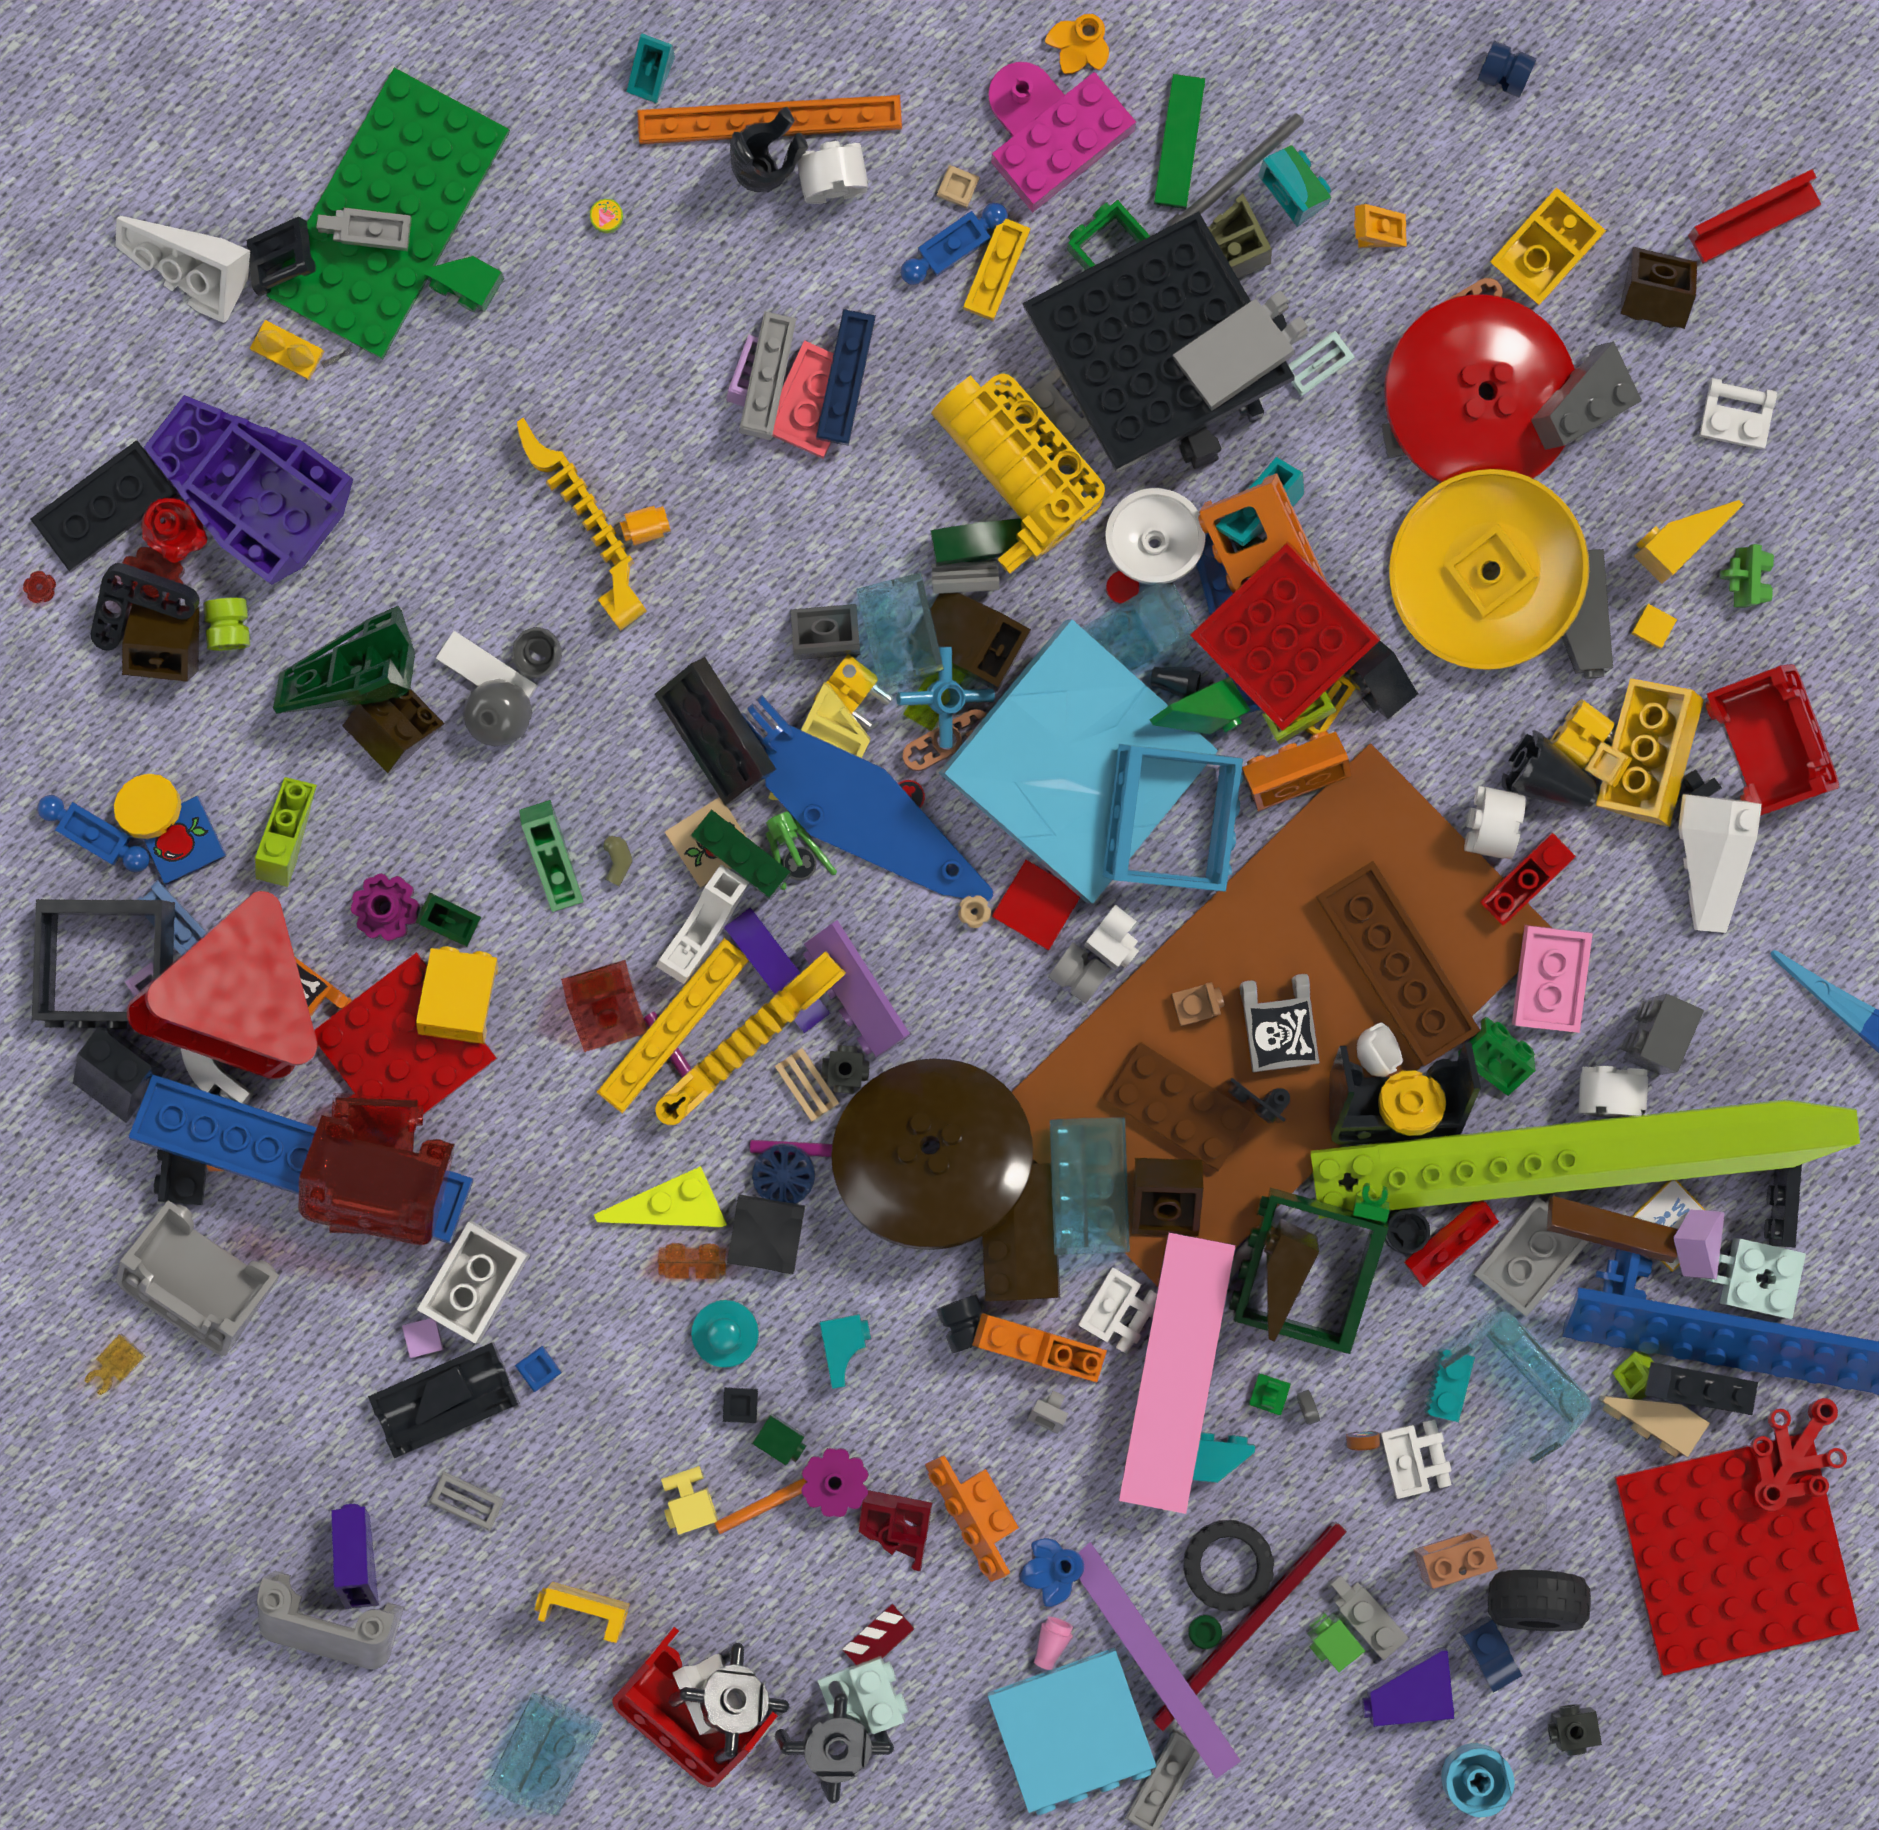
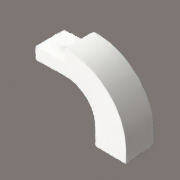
M720 865L704 887L693 911L659 959L656 967L685 984L695 968L700 965L730 919L749 882L723 865Z
M181 1048L185 1067L192 1080L202 1091L213 1094L217 1087H220L221 1091L218 1094L221 1097L247 1104L254 1093L224 1071L217 1060Z

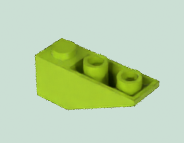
M284 777L255 856V876L257 880L285 887L289 886L300 852L317 787L316 784Z

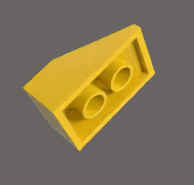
M1737 500L1669 522L1661 530L1655 526L1636 544L1640 550L1634 557L1663 584L1744 504Z

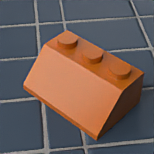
M1327 731L1317 733L1309 738V742L1299 746L1296 743L1288 744L1280 748L1278 754L1267 758L1265 755H1260L1247 761V765L1243 766L1242 770L1258 811L1351 776L1349 758L1336 731L1330 734Z

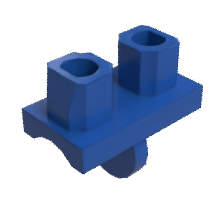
M1616 1249L1615 1259H1608L1606 1272L1596 1271L1595 1277L1605 1279L1602 1292L1646 1299V1292L1635 1289L1637 1276L1648 1278L1651 1274L1653 1262L1639 1254Z

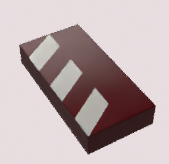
M892 1603L844 1646L842 1650L855 1665L879 1656L883 1659L915 1628Z

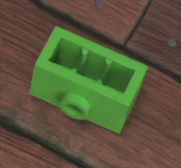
M1322 1613L1309 1624L1312 1630L1307 1634L1314 1642L1309 1646L1321 1662L1328 1659L1339 1673L1365 1652L1363 1647L1334 1613H1331L1329 1616L1326 1613Z

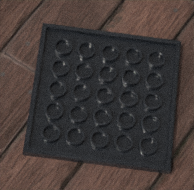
M1199 211L1022 303L1025 312L1116 473L1295 380L1293 372L1287 362L1284 361L1211 411L1174 361L1173 354L1251 302Z

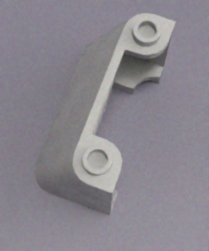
M168 1200L120 1260L116 1282L127 1294L205 1347L219 1355L226 1356L277 1283L279 1275L274 1267L266 1261H251L246 1265L193 1229V1215L190 1210L181 1204L175 1205Z
M273 1571L262 1578L257 1596L258 1625L261 1635L266 1640L366 1669L375 1670L388 1662L403 1614V1606L388 1602L384 1610L371 1609L365 1611L359 1617L355 1628L298 1613L302 1596L296 1594L290 1584L291 1575Z

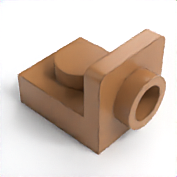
M1212 982L1171 994L1180 1026L1221 1015L1220 1008L1225 1007L1220 988L1214 989Z

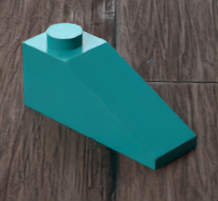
M1275 457L1249 489L1262 484L1266 477L1277 473L1291 505L1294 507L1304 495L1303 472ZM1250 506L1225 515L1216 525L1219 532L1242 546L1265 531L1256 510Z

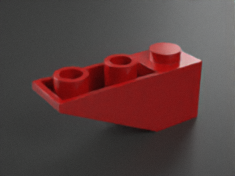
M1549 833L1480 903L1504 926L1576 856L1554 833Z

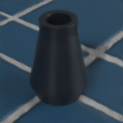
M1154 666L1150 685L1185 698L1198 692L1201 671H1195L1193 667L1161 668Z

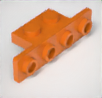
M944 1455L926 1463L925 1467L928 1470L931 1483L938 1488L942 1495L946 1510L956 1520L962 1531L961 1535L964 1542L971 1547L978 1560L981 1572L987 1576L990 1582L1009 1575L1010 1571L994 1543L1019 1527L987 1470L984 1469L960 1483Z

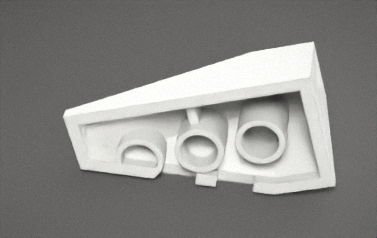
M119 216L116 220L115 247L145 271L152 268L157 269L166 279L164 286L169 290L173 291L177 286L192 297L187 304L194 310L222 323L228 320L248 280L250 250L222 238L124 216Z
M1683 794L1678 829L1680 839L1684 840L1686 857L1683 858L1684 868L1688 869L1691 888L1688 890L1694 930L1727 932L1757 840L1762 804Z

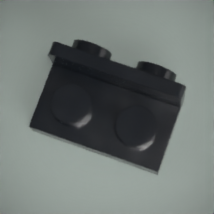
M158 1149L157 1160L162 1161L161 1173L156 1174L154 1180V1194L158 1195V1202H167L169 1200L172 1203L203 1205L207 1165Z

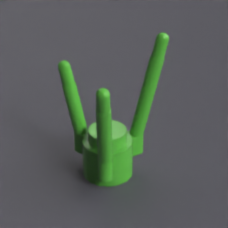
M789 811L778 814L766 822L769 832L765 833L770 843L772 856L776 861L782 864L778 841L780 846L787 845L796 865L802 866L803 862L793 842L798 838L797 832L830 874L836 875V869L796 819L793 820ZM786 882L780 888L781 890L786 889Z

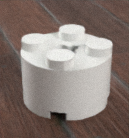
M839 141L826 142L820 145V151H806L797 162L802 192L806 203L823 204L827 203L826 198L844 196V199H850L868 191V179L860 143H852L840 147Z
M1478 785L1474 798V805H1477V807L1469 809L1466 827L1472 828V832L1468 831L1464 851L1502 859H1512L1520 838V834H1518L1520 823H1523L1525 796Z
M1613 1066L1582 1067L1578 1113L1606 1117L1646 1115L1648 1095L1647 1070L1635 1068L1619 1070Z

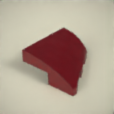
M868 1490V1495L862 1502L858 1532L870 1540L878 1541L883 1549L891 1555L897 1550L914 1558L915 1561L911 1568L915 1571H921L933 1503ZM905 1520H906V1521H909V1522H911V1523H913V1524H915V1525H917V1526L908 1525V1524L905 1522Z

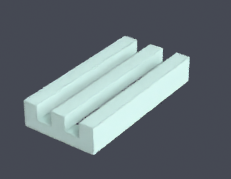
M1336 331L1288 365L1293 372V370L1333 341L1337 345V347L1297 376L1294 374L1295 380L1290 383L1301 397L1355 358ZM1340 352L1344 354L1343 358L1303 386L1300 381Z

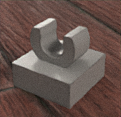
M1052 1391L1047 1402L1038 1399L1027 1420L1058 1434L1069 1414L1059 1409L1065 1396Z

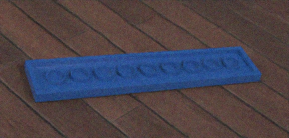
M153 1074L129 1134V1139L448 1244H451L473 1184V1178Z
M1580 1287L1577 1289L1563 1326L1562 1337L1575 1339L1580 1342H1594L1614 1348H1627L1647 1354L1666 1355L1680 1360L1688 1359L1714 1366L1721 1365L1738 1368L1747 1372H1760L1780 1378H1793L1813 1384L1821 1383L1837 1386L1842 1389H1854L1879 1395V1341Z

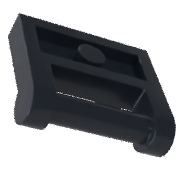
M299 216L246 240L247 249L250 250L249 268L251 285L258 296L270 293L271 288L299 275L308 276L316 271V265L310 252L307 221ZM295 257L296 263L266 276L267 269Z

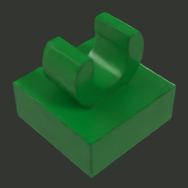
M1365 1183L1362 1188V1196L1356 1195L1353 1215L1386 1223L1389 1214V1202H1386L1388 1198L1387 1187L1383 1186L1381 1195L1373 1198L1368 1193L1370 1183Z
M1258 1373L1248 1405L1281 1416L1291 1383Z

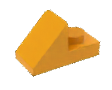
M1369 204L1355 206L1354 228L1355 238L1358 239V248L1407 247L1406 214Z

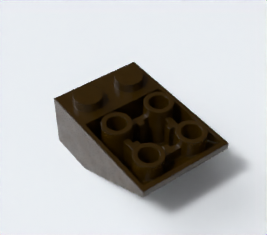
M958 592L939 593L911 644L939 659V647H952L953 668L998 692L1029 638L1031 629L1003 613Z

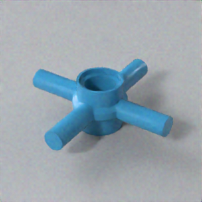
M939 647V680L932 683L927 691L898 692L896 695L898 706L929 705L934 712L939 714V747L941 748L953 747V713L961 710L965 703L994 702L995 699L993 689L963 690L957 682L952 680V647ZM948 689L950 700L946 705H943L941 695L944 690Z

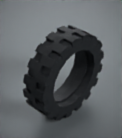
M1218 1520L1202 1527L1191 1538L1184 1553L1183 1569L1188 1586L1194 1595L1205 1605L1219 1611H1241L1248 1606L1251 1607L1256 1604L1258 1599L1267 1593L1274 1576V1558L1267 1541L1252 1526L1237 1520ZM1233 1537L1240 1539L1251 1547L1256 1556L1257 1568L1254 1579L1246 1588L1237 1593L1225 1594L1215 1591L1205 1582L1201 1573L1200 1563L1203 1552L1212 1542L1220 1538Z

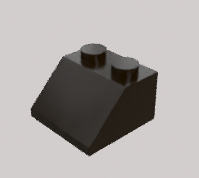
M1633 247L1621 298L1620 314L1626 315L1633 320H1648L1668 328L1678 327L1685 329L1696 298L1697 261Z
M1135 1158L1132 1234L1168 1235L1173 1233L1184 1236H1199L1204 1189L1202 1160Z

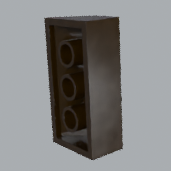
M1054 1163L1032 1165L1028 1184L1015 1208L999 1225L982 1236L985 1301L1060 1298Z

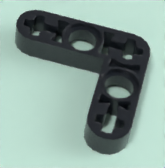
M114 563L109 566L101 581L90 633L91 640L101 650H114L125 634L131 603L184 620L193 616L200 604L199 595L193 588L124 563ZM115 576L121 577L123 584L117 583V577ZM134 581L138 582V584L136 585L135 589H132V587H133L134 584H135V583H133V582H134ZM151 585L155 587L159 596H148L144 592L143 586ZM167 593L170 594V595L168 596V598H167V599H169L168 601L164 600V598L166 597ZM179 598L185 600L186 607L181 605V600ZM113 601L117 603L121 608V612L113 613L109 611L105 602ZM108 623L112 624L109 632L111 638L106 637V632L104 631Z

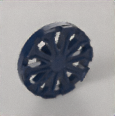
M786 1143L772 1145L762 1151L754 1163L752 1171L753 1185L759 1196L764 1199L793 1204L799 1203L811 1192L814 1185V1164L809 1155L795 1145ZM775 1151H779L781 1153L780 1161H778L774 1156ZM790 1151L794 1152L795 1157L791 1161H787L788 1153ZM763 1159H768L772 1167L763 1164ZM801 1160H805L806 1166L796 1168ZM761 1171L769 1175L760 1178L757 1173ZM803 1174H809L810 1178L806 1180L798 1176ZM772 1183L766 1191L761 1187L762 1185ZM794 1184L804 1187L805 1190L799 1192ZM780 1187L779 1198H773V1193ZM786 1188L793 1195L792 1199L786 1198Z

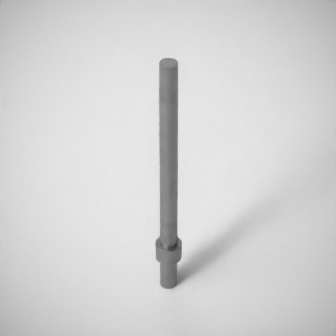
M1297 113L1292 115L1181 215L1176 214L1167 222V227L1198 211L1202 214L1304 123L1301 116Z

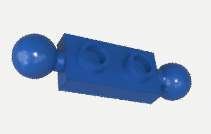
M990 203L983 209L982 217L979 219L973 211L964 215L918 247V252L923 258L920 260L915 258L906 260L900 270L902 279L907 284L917 285L924 281L929 269L932 270L936 277L941 275L991 240L986 230L988 228L995 229L997 225L1004 222L1005 218L1008 219L1006 208L999 203Z
M55 795L44 796L38 802L37 811L42 819L46 821H60L55 831L108 863L115 865L120 857L125 868L134 873L142 872L149 865V854L144 848L140 846L129 848L127 846L132 838L131 836L78 804L72 802L68 810L64 809L63 801Z

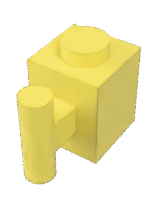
M700 1466L661 1479L665 1492L678 1487L680 1497L668 1501L669 1508L664 1510L669 1528H676L678 1535L718 1521L708 1487L694 1492L692 1482L704 1479Z

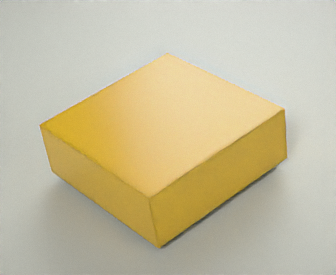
M1647 604L1631 634L1661 649L1677 619Z
M1601 741L1584 770L1615 788L1632 759Z

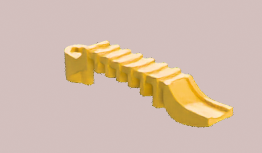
M523 417L517 421L518 432L531 464L541 472H552L563 466L561 471L545 483L553 491L570 478L573 484L560 493L561 497L567 503L580 494L582 500L575 504L572 509L577 516L588 509L590 510L592 515L582 522L587 531H590L596 525H599L601 531L590 539L596 547L606 540L611 545L600 556L605 563L611 560L615 565L608 570L613 578V588L597 600L621 631L647 612L644 605L629 586L630 566L635 563L630 555H626L624 551L626 548L621 540L616 539L614 528L605 521L607 517L601 509L597 508V501L586 490L587 485L582 478L578 477V471L573 463H569L562 451L548 449L539 443Z
M824 951L800 974L788 982L782 991L779 990L768 1003L762 1005L755 1015L752 1014L744 1025L736 1028L728 1039L725 1038L718 1045L717 1049L709 1052L701 1063L698 1062L673 1085L656 1104L655 1112L657 1118L666 1125L680 1123L715 1090L720 1081H725L735 1068L738 1069L743 1065L746 1058L752 1057L762 1044L765 1045L770 1041L773 1034L782 1031L787 1022L791 1023L798 1016L799 1011H804L841 979L846 972L838 966L827 951ZM685 1097L678 1109L676 1108L673 1111L669 1109V1105Z

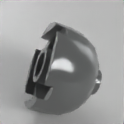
M495 679L482 683L471 692L464 705L463 717L465 726L473 738L482 744L498 747L511 744L525 734L529 726V720L532 717V708L528 696L521 687L506 682L503 679Z

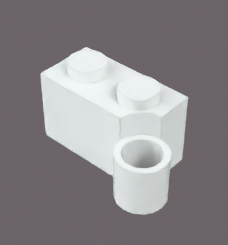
M1115 905L1084 946L1114 970L1119 965L1126 968L1139 952L1134 947L1138 940L1128 933L1137 921Z

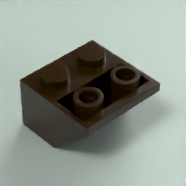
M132 603L122 642V675L188 682L199 671V607L193 616L183 620Z
M410 689L399 698H389L382 702L357 705L342 727L387 773H390L407 761L445 723Z

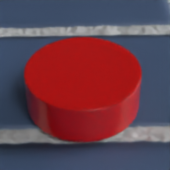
M1121 571L1113 573L1106 584V593L1109 599L1120 605L1131 603L1139 592V582L1129 578Z

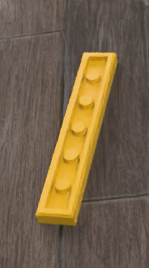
M724 938L596 1093L623 1114L746 966L749 960L744 953Z

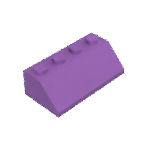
M838 920L804 943L808 951L803 953V956L809 965L824 951H827L838 966L846 972L826 992L831 999L835 996L839 998L844 1006L838 1010L849 1027L855 1024L860 1031L861 1036L856 1039L866 1055L873 1052L877 1058L910 1037L907 1028Z

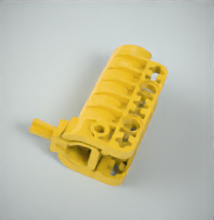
M998 374L980 387L970 375L953 388L932 410L931 415L1022 519V530L1017 534L1016 538L1018 542L997 559L1009 574L1031 556L1036 561L1043 554L1052 550L1101 507L1105 492L1102 480L1012 376ZM999 392L1001 395L997 397L995 393ZM1006 392L1010 395L1008 399L1003 395ZM1009 404L1011 408L1007 410L1004 406ZM1026 416L1031 419V422L1021 424L1016 418ZM1040 429L1043 434L1038 435L1036 432ZM1041 441L1044 446L1040 447L1038 443ZM1050 442L1053 446L1050 449L1045 444H1048ZM1053 455L1055 458L1051 461L1048 456ZM1070 466L1075 472L1067 475L1063 474L1059 468ZM1080 479H1083L1086 484L1081 485L1079 483ZM1083 491L1086 494L1093 492L1096 496L1094 499L1090 495L1084 498L1081 494Z

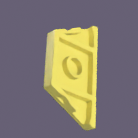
M824 682L801 730L862 758L871 738L831 686ZM771 792L768 798L771 800H778L775 797V795Z

